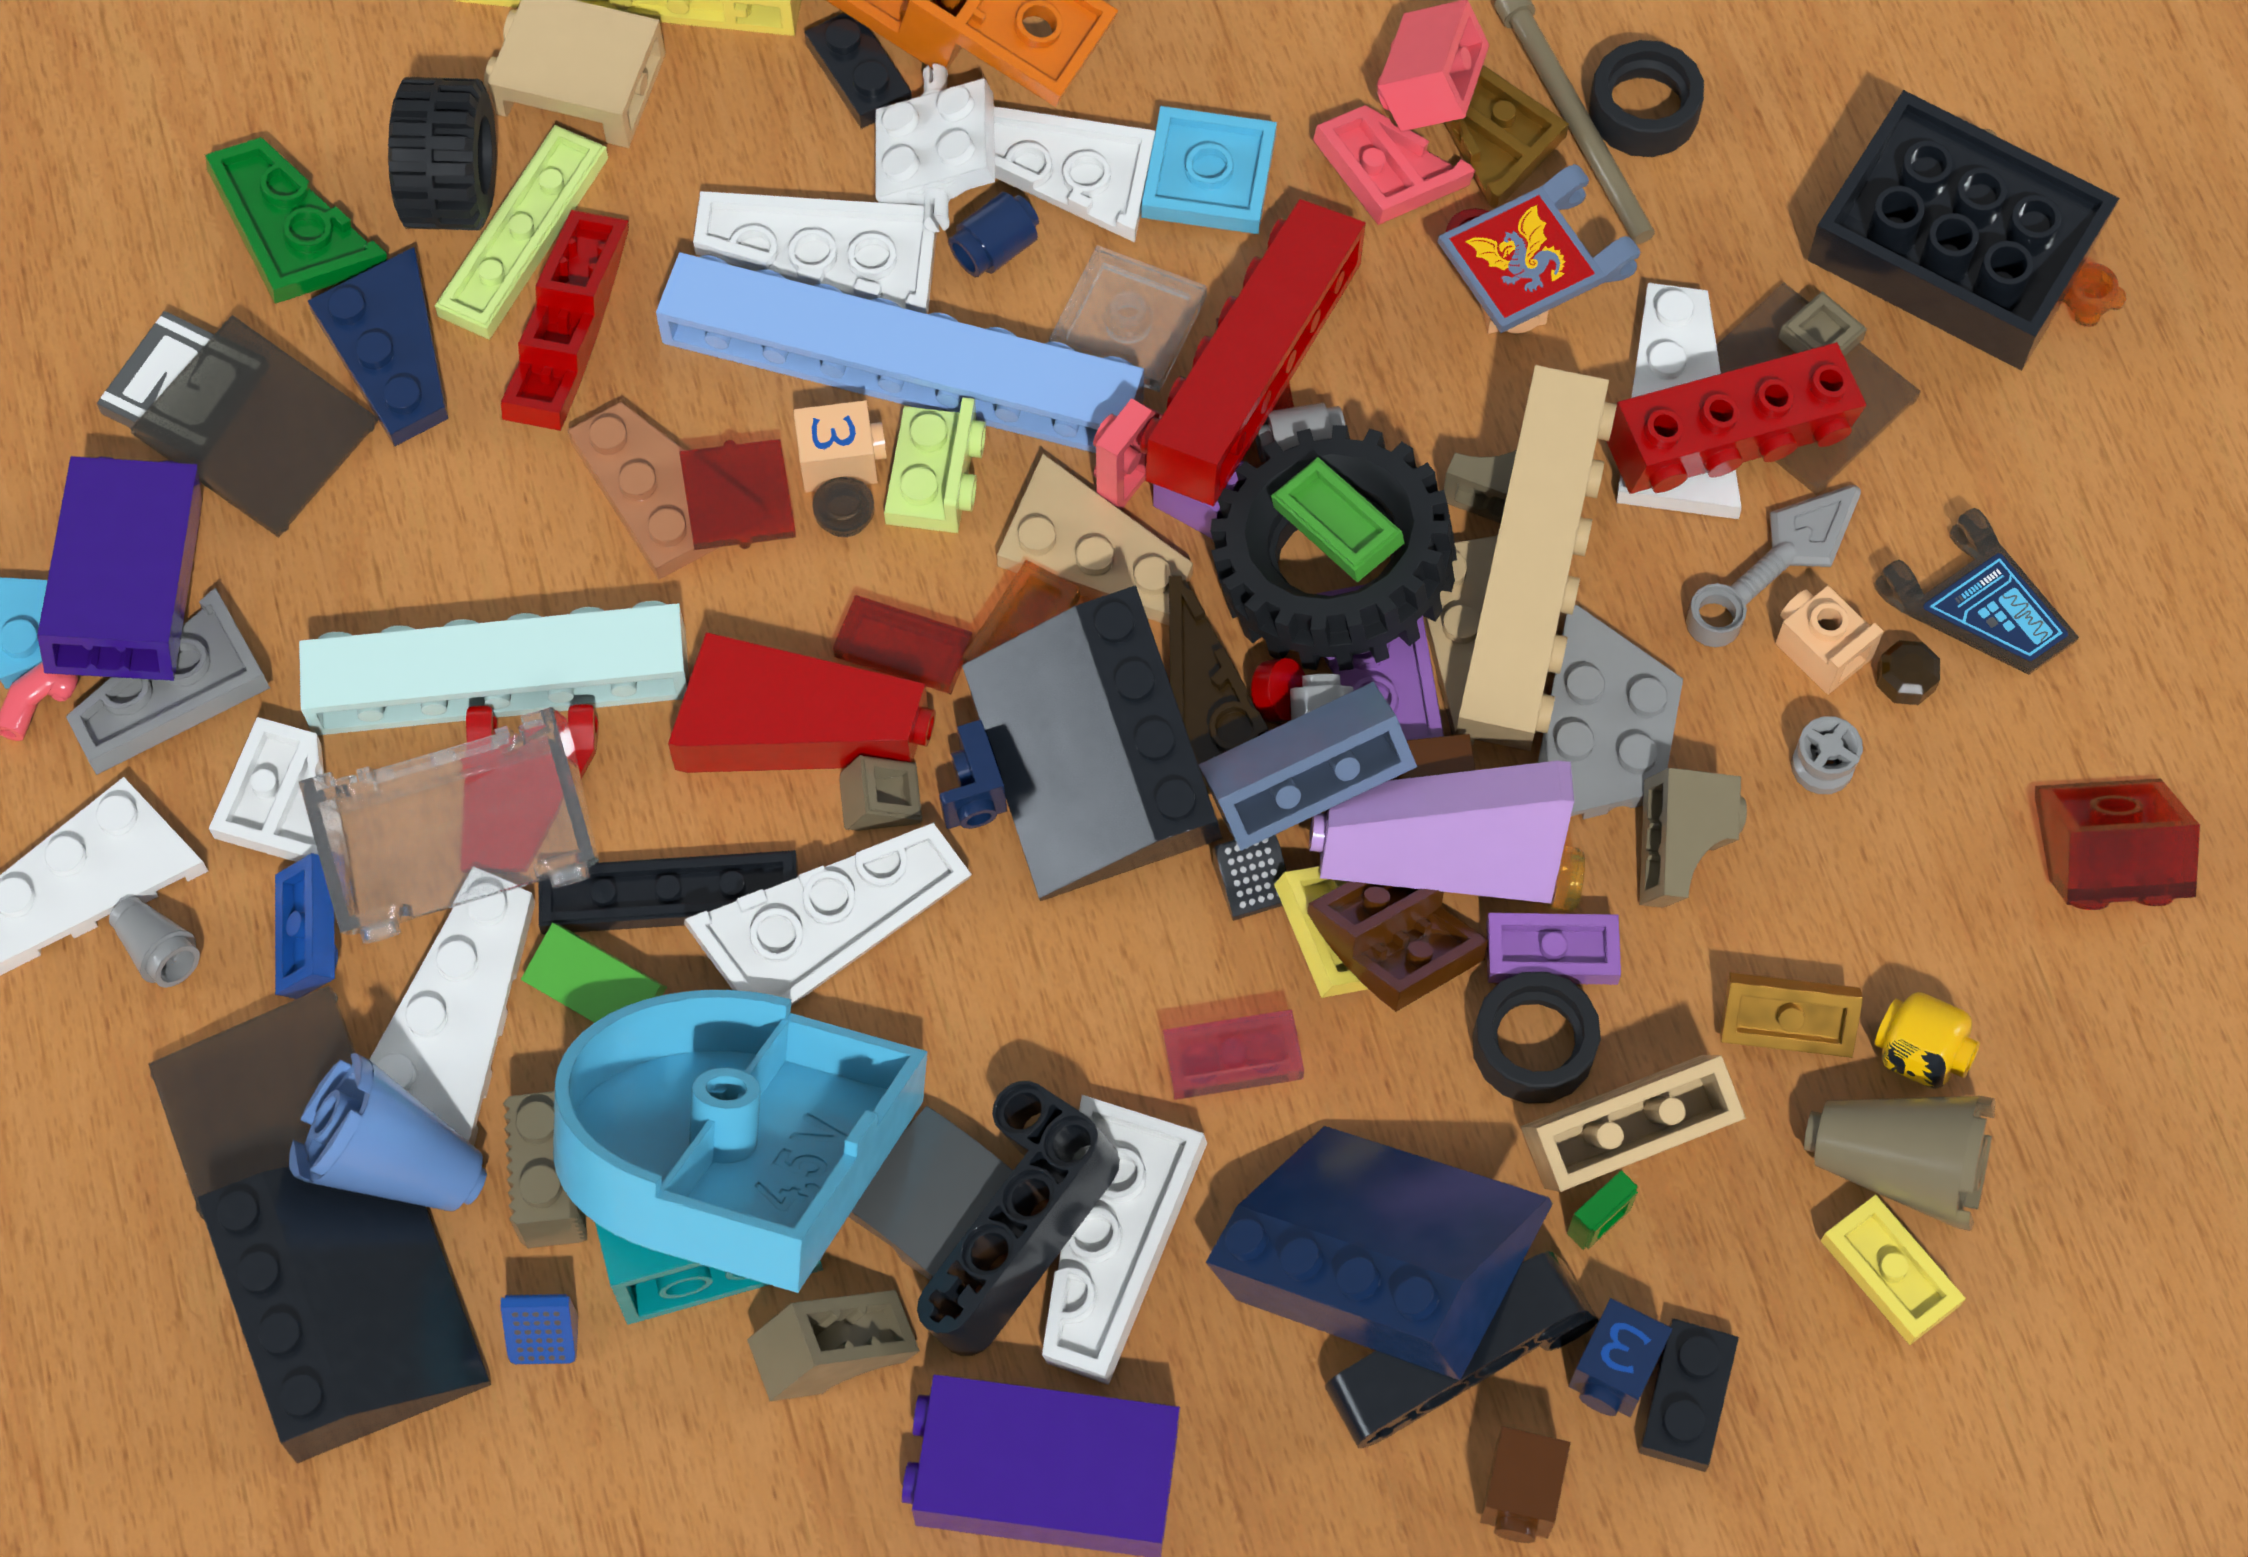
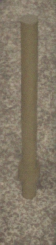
M1496 0L1494 8L1505 27L1514 29L1562 117L1569 123L1568 127L1629 236L1636 245L1647 242L1654 236L1655 231L1534 19L1533 15L1536 9L1532 1Z

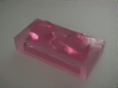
M1292 1009L1163 1030V1045L1174 1100L1302 1080L1304 1078V1066Z

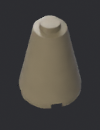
M1955 1096L1828 1100L1822 1113L1814 1111L1810 1113L1805 1133L1804 1150L1815 1152V1166L1957 1229L1971 1231L1974 1220L1971 1212L1964 1211V1207L1978 1209L1992 1140V1136L1984 1134L1987 1119L1981 1118V1116L1994 1118L1995 1098Z

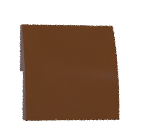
M1348 881L1310 902L1307 914L1333 952L1363 985L1395 1012L1484 961L1489 941L1441 907L1444 892L1439 890Z

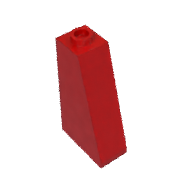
M706 632L668 746L675 770L686 773L846 768L860 755L913 762L917 746L927 747L934 728L936 711L928 708L926 686L923 683Z

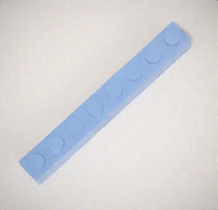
M679 252L656 310L662 344L916 408L960 413L962 398H973L976 405V418L978 421H986V426L1096 453V447L1093 446L1094 436L1104 419L1110 414L1118 416L1131 398L1140 403H1143L1144 368L1133 366L1125 359L1115 356L1100 358L1076 352L1071 347L1060 342H1046L1044 344L1020 338L1012 332L999 327L984 329L960 323L955 318L944 313L936 312L928 315L904 309L896 303L883 298L868 300L844 294L836 287L828 284H815L813 286L786 279L781 274L771 270L760 269L753 271L729 265L724 260L711 255L697 257Z

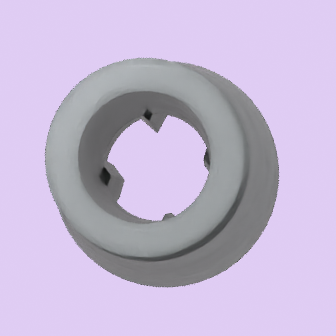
M126 898L118 903L110 913L109 924L115 929L117 936L145 981L157 983L165 988L172 987L187 979L197 967L200 953L196 948L194 935L145 904L140 898Z

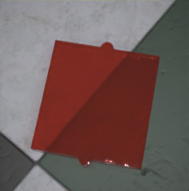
M780 439L736 444L733 440H727L724 442V446L679 451L694 550L739 545L742 549H748L751 543L796 537Z

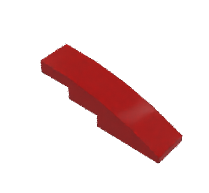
M575 210L570 211L535 285L536 306L518 342L519 364L501 400L502 420L558 431L562 430L581 384L602 324L628 235L629 220Z

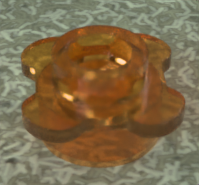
M2087 262L2083 264L2062 303H2066L2075 313V320L2078 324L2092 327L2097 325L2100 316L2110 309H2121L2126 301V293L2121 287H2118L2117 277L2108 267L2098 263ZM2084 292L2091 293L2095 297L2088 298L2085 296Z

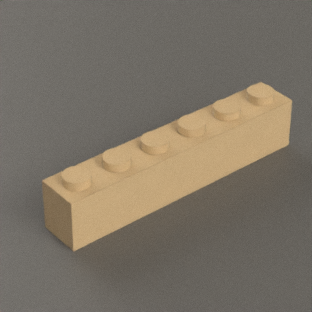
M1535 365L1460 708L1456 735L1470 734V738L1530 751L1535 731L1548 733L1555 696L1543 694L1547 673L1560 674L1568 637L1556 634L1560 613L1573 614L1580 578L1568 575L1572 554L1585 557L1593 520L1581 517L1585 496L1597 499L1605 461L1593 459L1597 439L1609 441L1617 404L1605 402L1609 384L1607 379Z

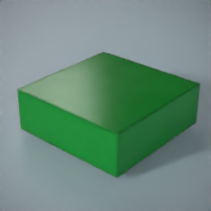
M1621 1170L1573 1214L1567 1235L1582 1250L1591 1248L1631 1211L1638 1193V1186Z

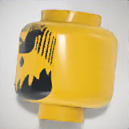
M1916 992L1911 994L1904 1002L1899 999H1895L1892 1002L1878 1030L1875 1046L1883 1049L1882 1062L1886 1068L1929 1088L1938 1089L1943 1087L1953 1074L1965 1078L1977 1055L1980 1042L1969 1038L1972 1030V1019L1967 1012L1928 994Z

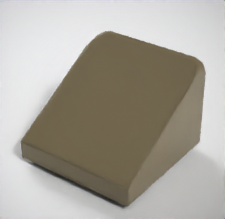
M860 755L841 772L839 781L843 822L846 830L861 831L915 825L922 821L916 763Z

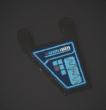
M1969 509L1960 515L1957 524L1950 531L1952 541L1963 552L1973 557L1974 561L1926 594H1923L1912 570L1901 560L1893 561L1887 565L1875 582V589L1878 594L1900 612L2028 675L2079 639V636L2002 547L1988 519L1979 509Z

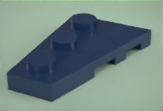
M415 247L308 300L313 316L394 447L449 419Z

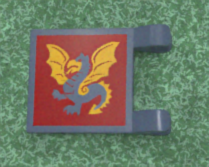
M1573 164L1564 168L1541 187L1438 237V244L1500 333L1603 283L1624 280L1632 276L1637 270V263L1634 259H1637L1641 252L1630 237L1624 236L1617 239L1592 258L1559 210L1578 206L1586 197L1583 187L1587 186L1589 179L1578 165Z

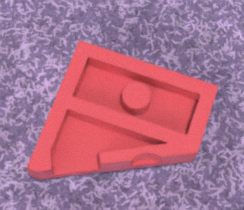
M1366 105L1317 125L1313 138L1315 144L1378 225L1469 186L1475 172L1473 167L1462 159L1459 160L1456 166H1453L1426 151L1429 144L1428 140L1410 130L1401 132L1389 118Z
M1132 398L1118 416L1110 414L1104 419L1093 440V446L1096 447L1094 476L1097 480V493L1119 510L1124 508L1145 481L1147 454L1142 453L1140 450L1142 437L1150 420L1153 417L1161 419L1163 416L1162 413Z

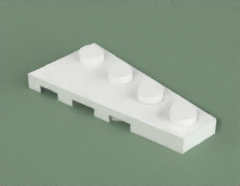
M700 191L693 240L696 255L715 256L724 260L729 265L753 271L760 269L771 270L781 274L786 279L813 286L815 284H828L836 287L844 294L868 300L874 298L887 299L896 303L901 308L928 314L937 232H931L924 226L925 206Z
M1648 283L1631 398L1721 374L1708 290ZM1736 470L1714 478L1709 477L1708 473L1687 478L1680 486L1662 493H1655L1650 488L1629 494L1620 475L1617 503L1732 519L1740 518L1742 507Z
M931 823L859 851L856 855L826 867L820 866L802 873L790 881L764 891L761 889L745 895L733 903L710 912L704 911L686 918L684 925L732 990L751 991L791 999L792 1006L963 884L972 874L935 824Z
M476 869L471 874L369 1059L473 1146L475 1145L478 1133L476 1124L483 1098L487 1097L493 1073L491 1065L498 1037L503 1034L508 1014L506 1006L512 982L517 978L536 903L531 892Z

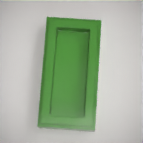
M1318 457L1271 495L1274 508L1356 582H1359L1404 544L1402 531Z
M556 923L551 924L521 978L525 983L594 1023L627 1005L661 996L667 989V986Z

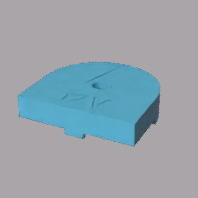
M685 991L661 995L627 1005L606 1015L583 1031L571 1043L558 1066L555 1079L553 1161L557 1177L571 1201L585 1215L601 1227L625 1240L661 1253L798 1293L923 1103L928 1051L791 1013V999L751 991Z

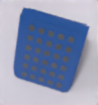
M567 1294L505 1295V1298H501L500 1308L506 1350L511 1363L521 1365L570 1364L575 1362L577 1357L578 1313L570 1296H567Z

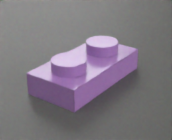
M1488 913L1486 921L1487 939L1489 940L1487 946L1488 983H1499L1521 972H1549L1569 979L1574 984L1618 985L1621 977L1619 915Z

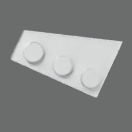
M994 106L995 178L1135 243L1156 131Z

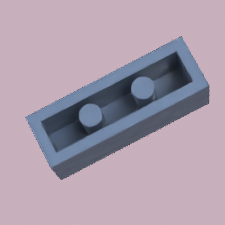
M1371 682L1199 764V767L1223 820L1240 851L1406 773L1416 768L1417 765L1396 714L1375 683Z

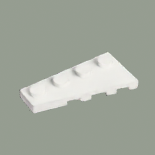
M125 777L111 786L0 875V976L41 956L42 948L70 934L75 939L97 928L96 921L110 915L114 907L122 900L129 897H138L146 903L158 897L156 891L184 877L187 881H190L208 872L207 867L198 855Z
M1082 1095L1079 1111L1088 1116L1117 1149L1120 1158L1119 1171L1112 1184L1061 1250L1059 1267L1054 1273L1042 1355L1047 1364L1109 1385L1207 1146V1141L1204 1133ZM1090 1145L1079 1149L1074 1154L1072 1162L1081 1159L1087 1153Z

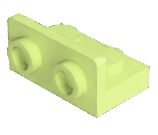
M963 397L960 413L904 406L884 511L885 524L952 533L959 532L962 511L972 512L976 497L977 475L969 474L972 457L982 458L986 438V421L977 420L975 399Z

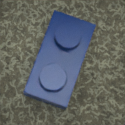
M311 853L275 874V995L299 999L335 979L338 950L335 945L334 910L338 894L334 885V858Z

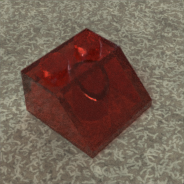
M2161 778L2035 786V803L2049 881L2067 905L2084 910H2100L2108 907L2110 902L2136 901L2147 906H2165L2171 904L2173 899L2196 897L2200 824Z

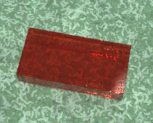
M855 595L834 643L833 652L835 658L898 678L923 683L926 687L952 694L962 670V665L973 643V635L971 631Z

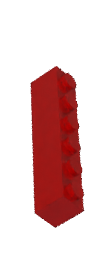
M1299 199L1287 220L1279 218L1276 221L1268 240L1266 253L1263 258L1254 257L1250 262L1244 277L1243 289L1238 297L1229 296L1220 313L1218 329L1213 337L1206 335L1200 341L1194 355L1193 368L1187 378L1179 376L1174 382L1169 393L1165 413L1161 419L1153 417L1148 423L1140 446L1141 452L1147 454L1145 481L1214 507L1223 489L1228 484L1267 420L1268 415L1273 410L1360 267L1366 222Z

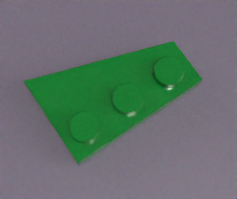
M262 137L205 154L207 171L275 304L347 281L387 261V253L373 240L368 243L351 227V219L337 206L330 208L310 189L309 181Z

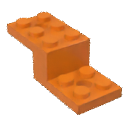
M826 0L927 66L929 65L932 69V64H940L948 70L961 49L964 48L1055 107L1085 65L1119 11L1103 0ZM1031 16L1040 17L1048 22L1052 29V34L1047 37L1033 36L1024 28L1022 20Z

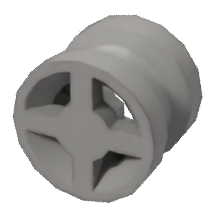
M1831 716L1817 718L1805 726L1791 759L1792 773L1797 782L1806 790L1816 794H1833L1843 790L1850 783L1863 752L1862 738L1857 729L1848 721ZM1828 760H1833L1834 762L1833 764H1826Z

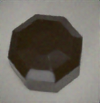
M1899 640L1881 655L1877 665V687L1893 703L1919 705L1936 691L1940 682V658L1924 642Z

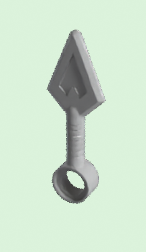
M1849 485L1770 512L1772 549L1731 586L1719 583L1709 584L1700 588L1695 593L1686 616V625L1691 636L1705 646H1726L1733 642L1741 631L1746 617V605L1789 566L1831 567L1860 497V488L1856 485ZM1706 604L1722 605L1731 613L1733 622L1726 627L1710 626L1701 618L1699 609Z

